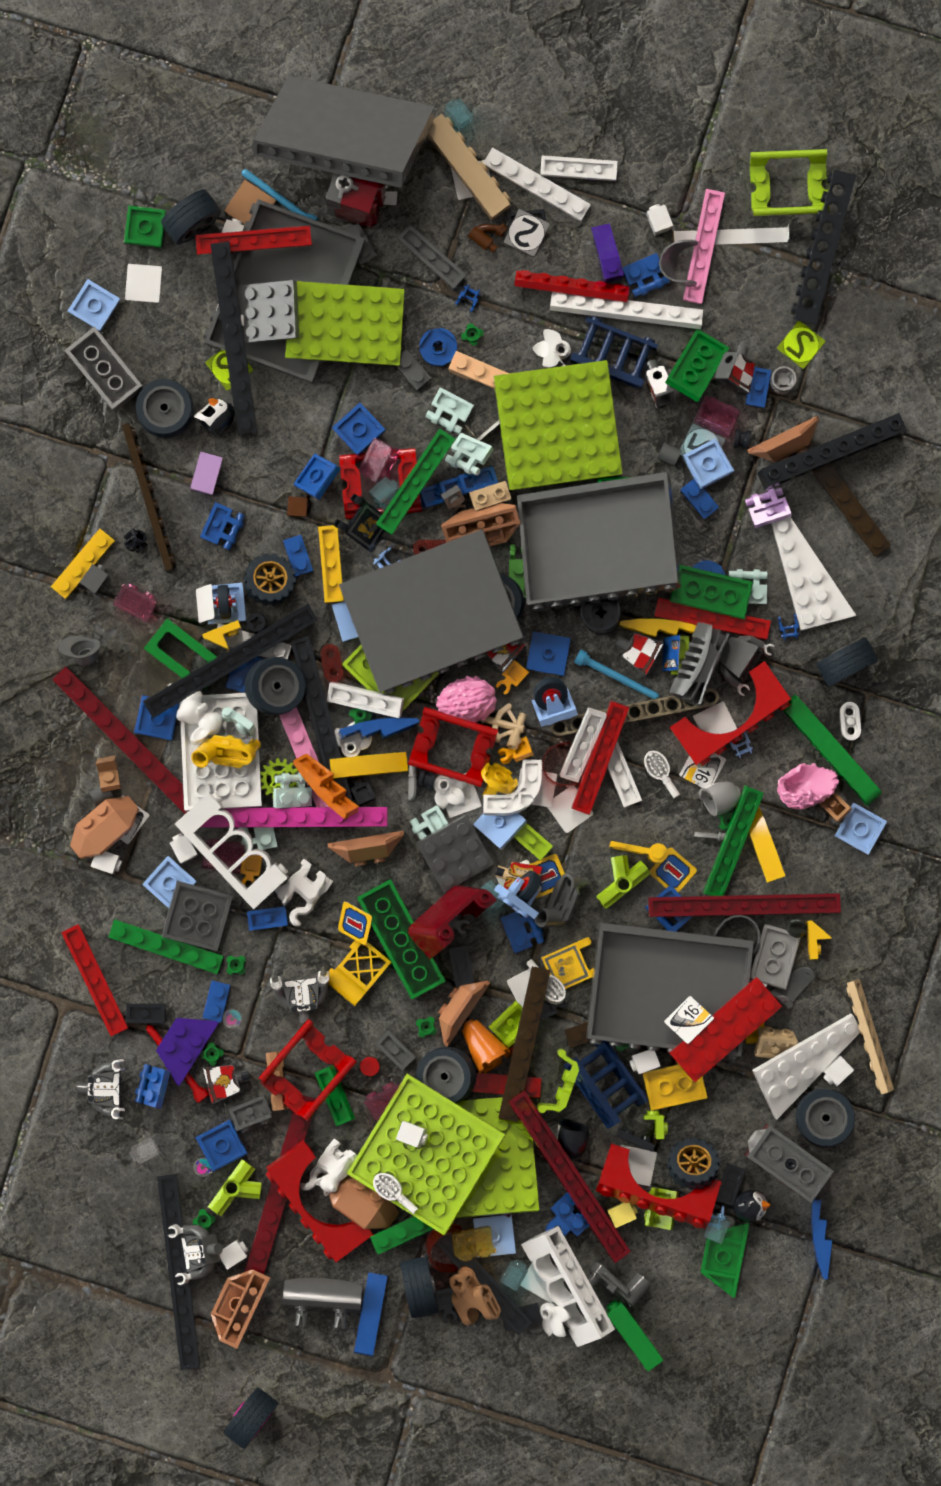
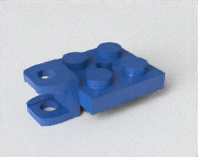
M567 1192L550 1208L556 1216L547 1224L545 1231L559 1226L564 1236L571 1231L577 1237L589 1225L582 1214H574L572 1212L575 1203Z

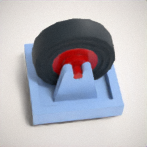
M243 583L212 585L214 618L207 620L208 625L232 623L237 620L245 622L246 611Z
M550 677L541 680L535 686L532 704L541 727L578 715L569 690L563 681Z
M528 871L521 878L518 877L508 890L499 884L495 887L494 891L499 894L497 898L525 918L530 916L535 919L539 914L530 907L539 893L537 890L541 884V877L536 872Z

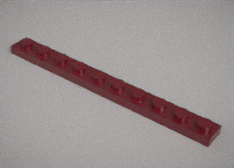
M67 667L61 670L52 680L186 814L188 811L184 810L183 784Z
M840 893L648 898L649 917L841 913Z
M522 1091L509 1100V1105L612 1261L616 1263L629 1254L631 1251L527 1093Z
M302 1095L303 1100H305L306 1102H312L316 1100L315 1098ZM295 1113L292 1114L280 1156L303 1139L305 1140L312 1116L306 1121ZM276 1182L271 1183L244 1272L253 1269L262 1274L265 1273L287 1201V1197L283 1198L277 1189L280 1187Z

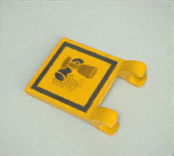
M589 937L541 957L546 969L551 970L550 975L558 978L565 989L593 977L594 968L588 969L580 951L581 948L591 944Z

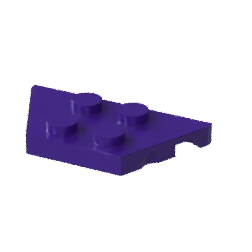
M176 1018L158 1046L156 1052L166 1069L171 1071L170 1074L177 1086L181 1085L219 1024L217 1021Z

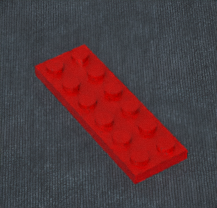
M755 977L712 1015L714 1019L690 1043L687 1044L683 1040L669 1054L695 1083L778 1011L782 1005L758 977Z

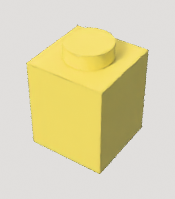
M622 1202L607 1209L615 1228L637 1219L635 1214L638 1211L634 1204Z

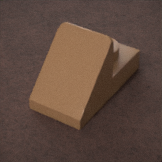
M116 755L97 759L96 767L99 773L101 791L121 789Z
M836 793L830 795V798L825 799L824 802L818 803L838 823L852 810Z

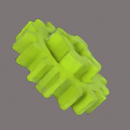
M277 758L276 763H273L271 760L269 761V767L263 765L265 772H260V775L263 776L261 783H264L261 789H267V796L270 793L273 794L274 788L281 787V783H275L274 778L276 775H281L282 773L290 774V772L292 775H295L298 772L297 768L292 769L294 765L292 762L287 765V759H284L283 763H281L279 758ZM277 766L284 767L281 771H275L273 769ZM268 774L271 776L272 782L269 786L267 783ZM297 782L289 784V787L297 786Z

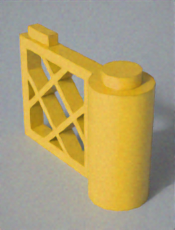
M611 841L609 844V848L647 855L648 860L654 864L663 862L668 855L667 848L660 843H656L650 848Z
M356 940L349 946L352 950L335 970L333 968L329 970L330 976L328 981L329 986L354 1006H356L391 963L388 958L368 942L365 946L369 950V956L358 957L357 949L361 943ZM372 958L382 959L385 962L384 966L381 969H373ZM369 959L370 970L359 971L358 960ZM356 960L357 971H348L343 966L347 961ZM371 972V981L366 986L360 981V973Z

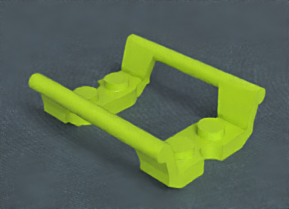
M827 149L751 152L750 183L756 186V190L751 193L753 216L817 214L818 210H822L823 203L821 202L823 191L827 192L821 185L827 179ZM809 158L810 169L807 173L808 199L812 206L767 207L770 200V177L767 170H765V165L769 159ZM830 206L827 208L828 213H830Z
M562 1048L557 1050V1054L572 1065L571 1070H564L561 1078L564 1081L563 1087H558L555 1095L557 1103H539L537 1108L540 1113H544L546 1110L560 1112L566 1108L579 1072L578 1064L567 1057L566 1051Z

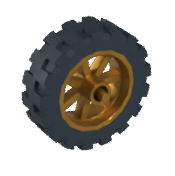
M265 553L261 557H255V560L249 563L245 571L244 586L248 591V595L250 598L253 597L255 602H260L265 606L268 604L275 606L277 603L285 602V599L289 598L294 590L296 581L295 570L292 569L291 563L287 562L286 558L283 556L279 557L277 556L278 554L272 553V555H268V553ZM266 568H273L272 572H267ZM262 570L265 576H259L257 573ZM278 570L281 572V575L275 576L274 573ZM284 578L283 586L275 581ZM256 579L265 582L258 586V584L256 583ZM275 585L279 589L272 591V586ZM267 586L269 591H265L262 588Z
M685 1138L682 1142L678 1141L675 1147L671 1148L668 1157L667 1169H669V1176L673 1177V1181L676 1184L679 1183L681 1187H688L690 1190H695V1188L703 1189L704 1186H709L712 1180L716 1179L719 1170L720 1158H718L717 1150H714V1146L707 1144L703 1139ZM683 1157L687 1162H679V1160ZM705 1160L707 1165L701 1164L700 1162ZM698 1168L704 1169V1171L700 1173Z

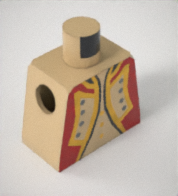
M512 862L509 869L498 865L495 877L504 879L503 887L508 890L518 877L521 878L528 871H534L540 876L542 867Z

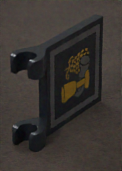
M353 494L350 500L360 506L348 525L336 519L333 526L371 552L385 531L376 525L382 513L366 502L361 496Z

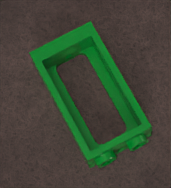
M168 618L144 647L148 653L181 678L190 672L158 648L168 633L173 634L207 662L217 657Z
M614 1300L606 1306L607 1310L605 1312L648 1372L664 1361L621 1300L618 1302Z

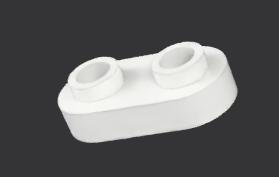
M846 702L840 708L841 733L849 741L857 739L861 734L859 707L853 702ZM846 709H851L852 715H847ZM848 728H853L854 734H848Z

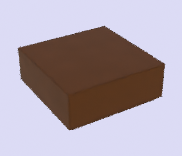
M288 496L287 516L306 517L308 498Z

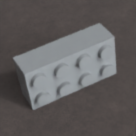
M95 326L65 349L67 355L114 413L143 389L142 384Z

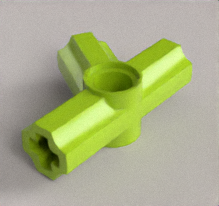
M627 855L611 857L614 882L596 896L605 909H608L651 874L642 861H639L629 869ZM621 880L627 881L629 884L628 889L621 890L618 882Z
M242 1159L208 1207L222 1216L235 1197L260 1199L261 1182L247 1181L255 1171V1168ZM233 1182L237 1185L235 1193H229L226 1190L228 1183Z

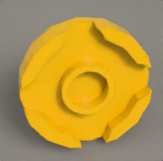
M487 763L481 771L482 778L488 784L482 796L496 795L497 792L511 794L517 787L518 780L516 778L513 779L511 777L512 772L498 763L490 765V763Z

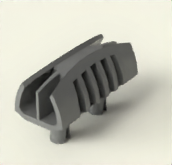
M698 622L692 635L693 639L688 645L689 649L685 652L686 656L681 662V668L678 669L677 678L674 679L669 693L697 707L701 706L730 634L722 635L720 634V629H713V625Z
M296 1278L285 1280L283 1308L296 1310L295 1327L299 1328L301 1318L303 1319V1328H307L308 1311L310 1310L335 1312L333 1329L338 1330L339 1322L341 1321L342 1331L346 1330L347 1313H361L362 1285L329 1278Z

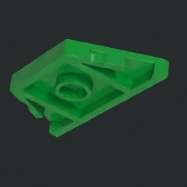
M748 1223L707 1234L700 1272L733 1298L736 1296L749 1229Z

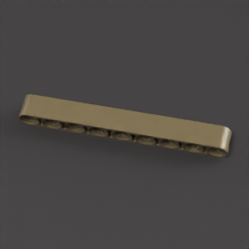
M712 688L707 689L706 693H712L715 696V700L709 703L704 697L699 707L688 706L685 701L675 696L628 704L626 706H629V710L637 708L640 711V715L637 718H633L628 710L624 724L712 707L718 702L719 694ZM674 700L677 703V709H668L667 702ZM656 704L659 708L658 713L651 714L648 706ZM607 709L598 710V711H602V712H605V713H606ZM585 713L553 723L551 725L552 734L557 737L577 734L579 729L573 726V721L575 719L583 720ZM562 723L565 726V730L558 733L554 730V725Z

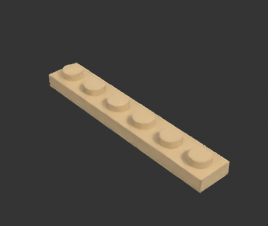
M857 979L847 983V993L852 998L853 1013L858 1018V1029L865 1040V1051L870 1056V1068L875 1072L876 1087L880 1090L881 1094H885L894 1090L861 981Z

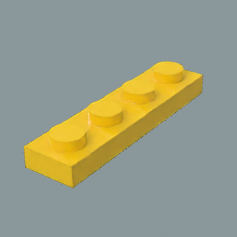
M333 525L318 527L324 600L325 603L343 602L344 597L339 587V584L342 583L338 529Z
M99 529L53 583L51 588L67 599L80 584L79 582L91 565L97 564L115 540Z

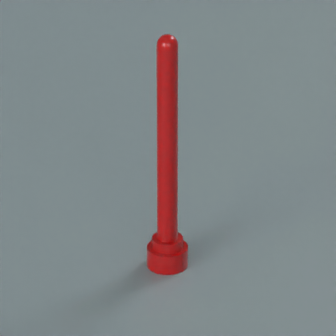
M148 1025L146 1027L147 1032L159 1046L163 1040L152 1025ZM188 1072L184 1080L193 1090L192 1094L195 1101L200 1103L209 1096V1092L206 1088L199 1087Z

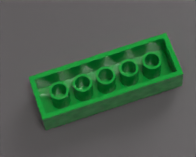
M391 879L357 897L364 912L372 916L371 925L411 1000L446 982L434 958L429 959L410 938L408 929L414 921Z

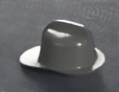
M69 636L59 643L58 650L61 654L72 657L78 665L85 666L98 663V650L101 647V643L96 639Z

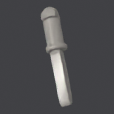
M410 765L408 799L413 801L416 796V777L418 775L417 767Z
M695 832L694 836L716 838L718 841H723L726 833Z

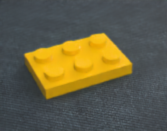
M679 1065L642 1073L651 1111L707 1098L703 1076L694 1083Z

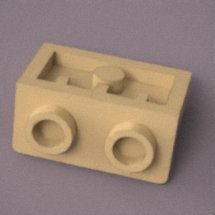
M506 481L469 492L471 502L476 511L511 499Z
M758 1027L757 1033L759 1037L754 1054L755 1057L772 1059L797 1045L798 1041L794 1032L789 1029L779 1030L771 1027Z

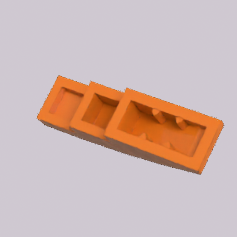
M307 753L293 760L294 766L315 793L343 819L358 812L359 806L345 796L346 789L333 780L334 773Z

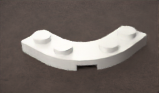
M522 760V782L516 791L506 795H484L483 815L508 816L528 808L535 801L540 791L542 760Z

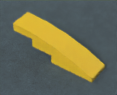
M633 619L620 621L619 627L655 638L658 631L672 636H676L678 630L693 634L696 625L666 619Z
M406 752L329 759L331 772L334 773L333 779L408 771Z
M759 806L748 834L766 882L785 877V873Z

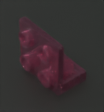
M391 1081L382 1087L383 1091L377 1093L375 1090L365 1096L367 1100L364 1101V1104L367 1105L375 1122L380 1119L400 1086L398 1082L394 1084Z

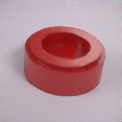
M374 1057L364 1058L360 1064L361 1072L366 1076L375 1075L379 1071L377 1059Z

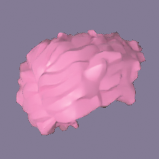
M467 675L466 678L456 679L455 682L449 683L443 689L440 696L437 697L436 707L439 708L438 711L471 722L485 721L496 707L495 689L485 680H481L477 676L471 677Z
M803 763L790 770L778 780L777 792L787 807L801 810L830 798V795L835 793L839 780L836 779L837 774L832 770L825 769L824 767L819 768L814 763L811 765Z

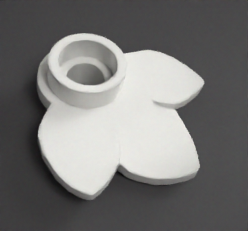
M545 329L543 331L545 341L534 345L533 351L538 356L544 358L542 363L544 367H554L560 360L552 351L562 360L570 355L571 348L566 341L561 339L558 332ZM563 347L565 352L559 353L558 348Z
M335 729L338 746L341 747L345 757L358 756L361 750L367 749L371 744L372 736L361 740L359 733L341 740L338 734L340 729ZM349 746H354V749L352 751H349L347 748Z
M442 775L437 776L433 784V788L436 791L434 798L436 804L441 809L446 808L448 803L463 805L465 797L462 789L468 783ZM442 781L446 782L445 788L440 787Z
M553 1303L543 1304L540 1312L543 1318L542 1326L548 1336L554 1334L558 1337H565L563 1322L571 1318L570 1314L562 1306H556Z

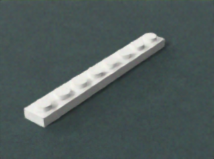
M552 292L550 310L694 329H701L703 310L630 300L621 302Z

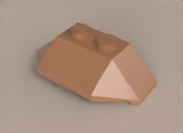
M816 416L747 451L749 454L772 462L782 461L794 453L804 452L812 444L820 418Z
M498 503L477 511L472 508L458 512L443 523L441 527L446 543L483 529L489 545L493 546L507 542L521 523L515 505Z
M129 796L104 800L76 824L70 844L71 848L80 859L102 855L131 830L136 814L140 809Z
M404 831L328 843V848L349 863H355V867L366 865V861L374 860V863L385 862V858L391 855L404 837Z
M489 981L462 985L459 989L455 987L449 995L452 998L449 1004L444 1003L438 1013L441 1014L439 1021L442 1037L446 1047H448L489 986Z
M349 1175L340 1181L336 1192L329 1194L332 1206L363 1229H388L399 1214L394 1203L384 1199L378 1193Z
M252 1269L227 1278L211 1312L219 1341L236 1349L238 1348L270 1277Z

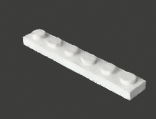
M493 147L483 162L488 169L580 222L591 206L588 202Z

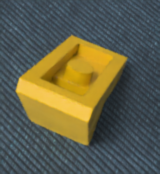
M237 620L202 635L205 640L229 650L224 636H235L239 634L238 630L242 628Z
M812 920L806 921L808 924L809 959H818V955H821V944L817 943V940L832 939V937Z

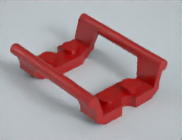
M415 448L361 453L359 456L356 454L339 455L341 480L347 482V488L342 490L345 519H352L360 507L350 500L351 496L356 494L362 497L360 472L355 463L364 460L400 458L398 474L401 487L417 463ZM420 494L407 513L422 512ZM379 508L377 510L383 514L386 508Z
M424 707L420 726L424 731L417 733L407 765L481 787L483 782L481 771L489 763L491 757L487 750L494 747L498 729ZM440 720L480 732L476 737L470 757L472 766L466 774L428 763L427 753L435 743Z
M309 1019L258 1078L261 1081L260 1083L274 1096L277 1094L283 1095V1104L306 1121L310 1119L357 1063L354 1058L345 1055L335 1045L327 1046L324 1043L325 1036L314 1027V1023ZM301 1039L306 1041L307 1048L326 1064H332L339 1071L316 1100L312 1102L303 1100L302 1093L284 1077L274 1074L276 1068Z

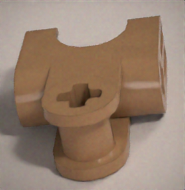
M467 1266L460 1268L458 1274L451 1277L450 1286L454 1292L452 1294V1303L463 1324H475L479 1317L477 1309L483 1314L485 1319H497L501 1309L490 1287L486 1284L480 1285L475 1272Z

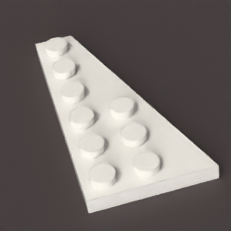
M789 517L771 523L800 631L855 617L856 614L792 518Z
M852 1014L845 1016L752 1070L776 1120L860 1033L858 1024Z

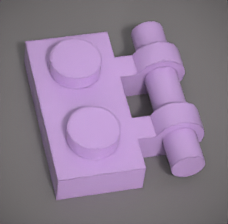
M772 488L766 493L751 495V498L745 499L747 507L755 506L749 509L755 528L791 517V511L786 498L777 499L778 496L783 495L782 488L775 490ZM769 499L771 500V502L761 505V502Z

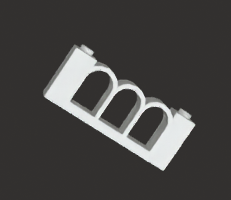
M209 792L179 819L175 825L254 909L289 877L286 874L288 870L281 863L278 865L275 862L272 865L270 856L264 850L253 849L254 844L251 835L245 830H234L235 820L228 811L220 809L223 806L221 804L223 800L217 793L212 794ZM213 815H223L229 821V831L210 848L195 831ZM242 835L248 842V850L237 862L228 868L215 854L214 850L230 836ZM260 855L266 861V871L247 888L232 871L248 856Z
M559 1226L538 1234L521 1244L530 1262L533 1261L536 1273L543 1281L547 1282V1292L552 1301L562 1306L570 1314L571 1318L564 1321V1323L570 1328L568 1331L577 1347L601 1339L615 1330ZM550 1254H551V1256H552L554 1262L556 1263L558 1269H557V1268L553 1265V1263L551 1262ZM563 1278H564L566 1284L568 1285V1287H569L571 1293H570V1292L566 1289V1287L564 1286ZM576 1302L580 1307L584 1317L579 1313L576 1307Z

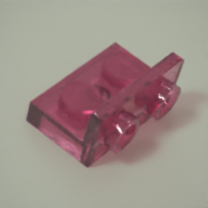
M374 438L362 461L359 472L374 482L384 483L390 476L392 465L398 460L400 449L392 447L378 438Z

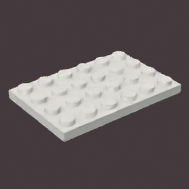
M246 693L202 695L201 702L207 703L208 712H218L222 715V710L229 707L254 723L256 728L252 736L248 733L245 736L237 730L234 722H226L224 720L221 730L217 734L218 736L227 737L231 735L241 739L245 744H248L251 739H254V741L255 739L259 740L258 712L247 699ZM181 721L184 810L189 811L209 792L212 794L217 793L223 800L221 802L223 806L220 809L262 807L259 750L256 751L254 760L242 768L217 765L213 761L204 768L197 767L191 760V754L201 744L194 745L190 740L193 732L199 727L197 724Z

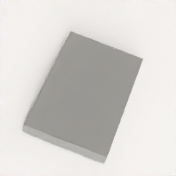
M764 924L751 968L750 980L758 977L764 984L786 990L801 938L791 936L785 929Z

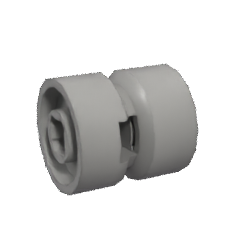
M786 366L778 367L770 378L771 389L779 395L788 394L796 383L795 372Z

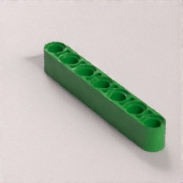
M794 694L789 702L790 706L783 710V712L856 795L869 806L882 794V791L801 699Z

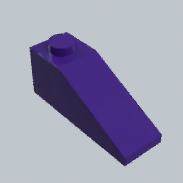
M610 223L591 227L604 282L623 279L624 274Z

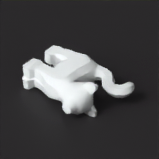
M305 859L301 862V869L293 874L286 884L279 885L274 890L284 906L292 899L294 892L298 893L306 901L305 907H297L289 915L290 922L298 927L301 923L297 916L309 914L320 896L333 883V880L326 877L321 871L316 874L317 879L314 882L309 880L307 874L310 871L311 864Z
M333 1139L318 1159L317 1165L310 1172L309 1182H301L300 1188L309 1191L315 1185H318L323 1189L325 1196L336 1192L340 1181L347 1177L348 1174L346 1173L357 1155L351 1150L341 1152L338 1149L340 1142ZM320 1173L326 1174L325 1176H323V1177L317 1179V1175H318V1174H320Z

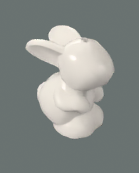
M201 691L184 699L176 715L179 721L198 725L199 728L193 732L190 740L194 745L203 743L209 736L217 735L224 722L223 716L220 713L208 712L207 703L201 702L203 698Z

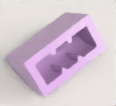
M200 452L190 488L191 491L208 495L213 494L222 457Z

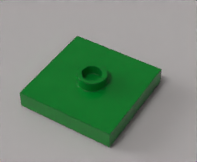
M128 205L123 243L162 248L164 228L161 220L165 216L166 210Z

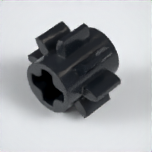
M133 528L123 536L126 539L124 545L131 552L136 551L139 553L148 545L145 542L147 540L146 534L141 530Z

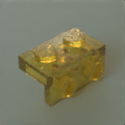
M489 1226L452 1233L454 1256L461 1259V1261H470L473 1259L472 1257L476 1256L489 1257L492 1253H496V1248L492 1245L491 1227Z

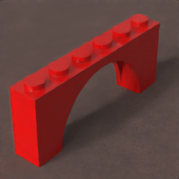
M765 661L749 672L755 684L756 702L751 716L741 727L728 733L714 734L697 728L686 716L670 727L696 766L699 764L704 766L711 761L710 757L715 753L720 755L727 750L726 746L729 743L736 744L743 739L742 734L747 731L750 734L759 727L757 724L762 720L767 722L774 717L773 713L778 709L783 711L790 706L791 698Z
M303 1139L266 1167L268 1171L266 1176L272 1183L276 1182L280 1187L277 1189L283 1198L287 1197L291 1202L289 1206L295 1214L299 1213L302 1219L300 1221L306 1229L310 1228L313 1231L312 1237L318 1245L322 1243L325 1247L323 1252L328 1259L331 1260L333 1258L337 1262L370 1238L373 1232L371 1229H363L353 1221L344 1224H329L317 1220L308 1213L299 1196V1185L303 1172L316 1156Z
M611 1143L596 1188L597 1192L606 1197L617 1198L623 1203L637 1205L641 1209L655 1211L658 1215H666L674 1218L676 1221L690 1223L696 1228H707L721 1185L720 1180H712L709 1186H704L703 1189L695 1188V1190L680 1198L664 1199L653 1196L643 1190L631 1174L628 1161L630 1149Z

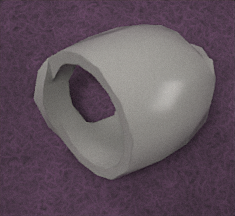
M718 782L701 788L698 794L709 813L717 816L726 814L737 807L741 791L732 782ZM707 792L710 793L713 800L709 799V797L707 796Z

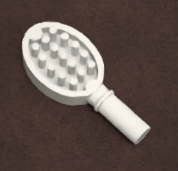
M658 751L646 753L644 766L649 775L656 780H662L673 798L680 795L668 776L670 766L667 759Z
M532 959L526 963L530 969L532 966L538 967ZM550 975L544 999L551 1004H561L565 999V987L558 978Z
M380 1173L374 1177V1188L381 1197L390 1201H399L412 1214L417 1212L418 1208L403 1195L402 1185L397 1178L387 1173Z

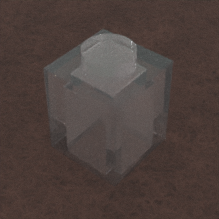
M153 1136L130 1147L132 1151L129 1152L134 1163L138 1162L139 1165L161 1154Z

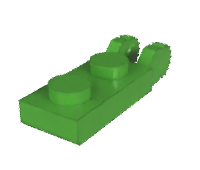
M512 544L510 545L509 577L517 582L524 598H526L523 558L515 559L516 547Z

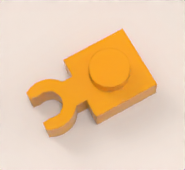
M514 660L502 673L506 677L505 680H500L496 687L498 688L501 684H505L507 688L504 694H507L511 690V684L517 687L529 671L517 660Z
M527 736L521 738V743L516 750L511 748H501L498 750L500 756L506 754L504 758L500 759L502 764H508L513 758L518 762L534 755Z
M250 855L242 862L240 873L246 874L242 880L244 885H246L247 880L254 883L256 881L254 876H260L262 856Z

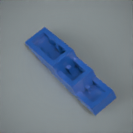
M493 466L480 469L479 475L466 473L423 488L420 493L423 509L444 503L441 494L456 485L461 490L463 496L469 495V492L497 484L498 480Z
M418 718L376 719L342 728L338 734L340 739L343 740L359 733L361 740L380 733L383 740L416 727L419 720Z
M814 1199L811 1206L812 1241L821 1276L823 1279L828 1280L832 1240L825 1239L827 1220L819 1219L821 1200Z
M368 1273L354 1353L373 1356L388 1277L386 1275Z

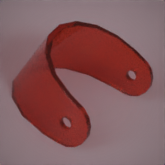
M570 741L558 743L554 746H551L545 752L542 760V772L545 779L551 785L556 786L558 788L573 787L579 785L580 783L577 782L572 784H560L554 782L547 776L544 770V760L546 755L550 752V750L559 746L570 744Z
M452 1224L446 1235L460 1232L462 1227ZM434 1229L426 1242V1252L431 1265L440 1272L457 1271L458 1267L456 1265L439 1263L431 1257L433 1246L440 1238L445 1236Z

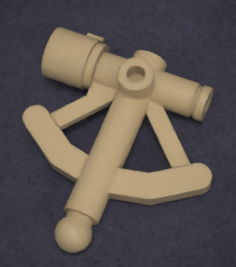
M508 703L498 711L495 718L488 716L485 721H480L493 725L492 728L498 729V727L509 729V731L502 734L498 733L495 742L499 743L501 738L510 735L507 747L516 750L521 743L520 734L525 731L524 722L527 715L519 713L516 720L511 712L512 706ZM508 713L513 723L501 720L503 715Z

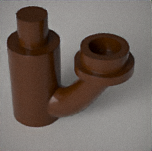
M504 223L501 226L481 224L477 227L475 226L467 237L485 251L489 249L494 253L498 246L492 243L494 240L484 232L496 231L495 235L502 237L508 228Z

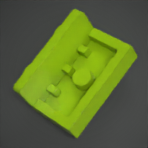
M517 1001L509 1006L489 1026L508 1048L515 1044L523 1008Z
M647 1111V1114H643L644 1120H654V1137L656 1139H664V1135H668V1125L664 1122V1115L659 1114V1111Z
M652 1187L651 1191H649V1194L659 1198L675 1199L679 1197V1192L655 1187ZM649 1209L645 1211V1226L673 1230L674 1218L658 1215L655 1211Z

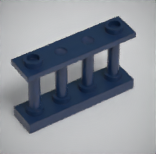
M587 317L585 324L590 327L580 352L578 351L577 354L572 353L570 363L582 364L604 361L614 336L625 339L616 365H613V367L608 366L609 377L641 390L644 380L641 379L642 376L640 374L650 349L656 351L658 344H655V340L645 337L642 339L606 325L597 317ZM600 329L607 332V336L598 359L595 358L594 361L588 358L587 353L596 330ZM632 343L643 346L634 371L628 374L623 372V365Z
M602 1041V1044H594L597 1049L581 1061L577 1057L572 1060L576 1061L579 1067L575 1081L576 1085L606 1128L609 1129L621 1121L618 1115L635 1103L639 1107L649 1100L646 1098L645 1092L637 1085L621 1062L613 1047L609 1045L610 1042ZM602 1055L608 1065L591 1077L585 1070V1067ZM568 1062L563 1065L566 1070H571L572 1065ZM613 1071L619 1081L602 1093L596 1083ZM624 1087L630 1097L613 1109L607 1099Z

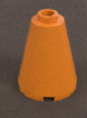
M471 1019L463 1025L462 1032L480 1075L482 1071L485 1074L502 1064L501 1060L504 1056L506 1059L510 1057V1050L478 1020L473 1021Z

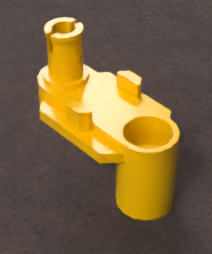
M214 735L212 738L206 739L191 754V760L194 765L200 768L206 767L211 761L217 765L242 768L254 760L256 751L260 749L261 743L257 739L255 741L251 739L248 744H245L241 739L231 735L227 737Z

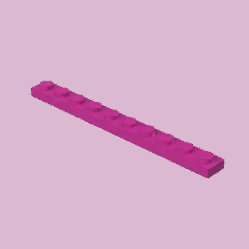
M330 807L222 809L228 811L233 816L235 828L388 827V807H359L357 813L346 819H343ZM218 814L210 817L199 828H230V824L225 816Z

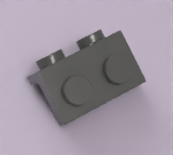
M265 1095L228 1109L236 1131L241 1130L242 1133L251 1130V1125L259 1123L261 1126L270 1122L269 1118L273 1117Z

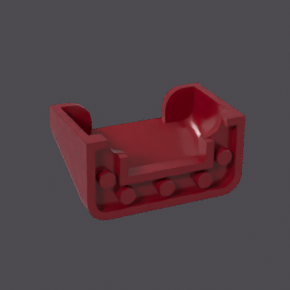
M460 885L454 886L410 925L408 929L409 936L425 955L431 959L454 939V931L448 925L452 919L459 913L462 917L466 914H473L476 918L496 902L497 899L491 892L485 889Z

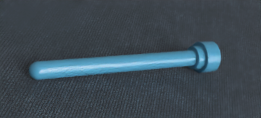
M247 169L242 171V175L291 212L316 221L319 220L313 213L310 214L302 211Z
M580 649L574 661L575 664L579 666L587 665L652 699L659 698L657 692L589 658L590 656L587 655V652Z

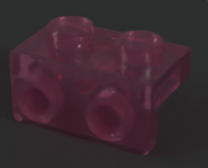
M705 396L694 423L728 438L740 410L722 403L716 398Z
M129 582L127 585L122 583V588L113 605L147 623L158 604L154 600L155 596L146 591L144 594L138 592V587Z
M207 839L206 844L212 848L219 839ZM223 842L214 852L230 868L243 856L244 845L238 842ZM205 857L203 858L202 868L217 870ZM242 862L232 871L233 873L240 874Z

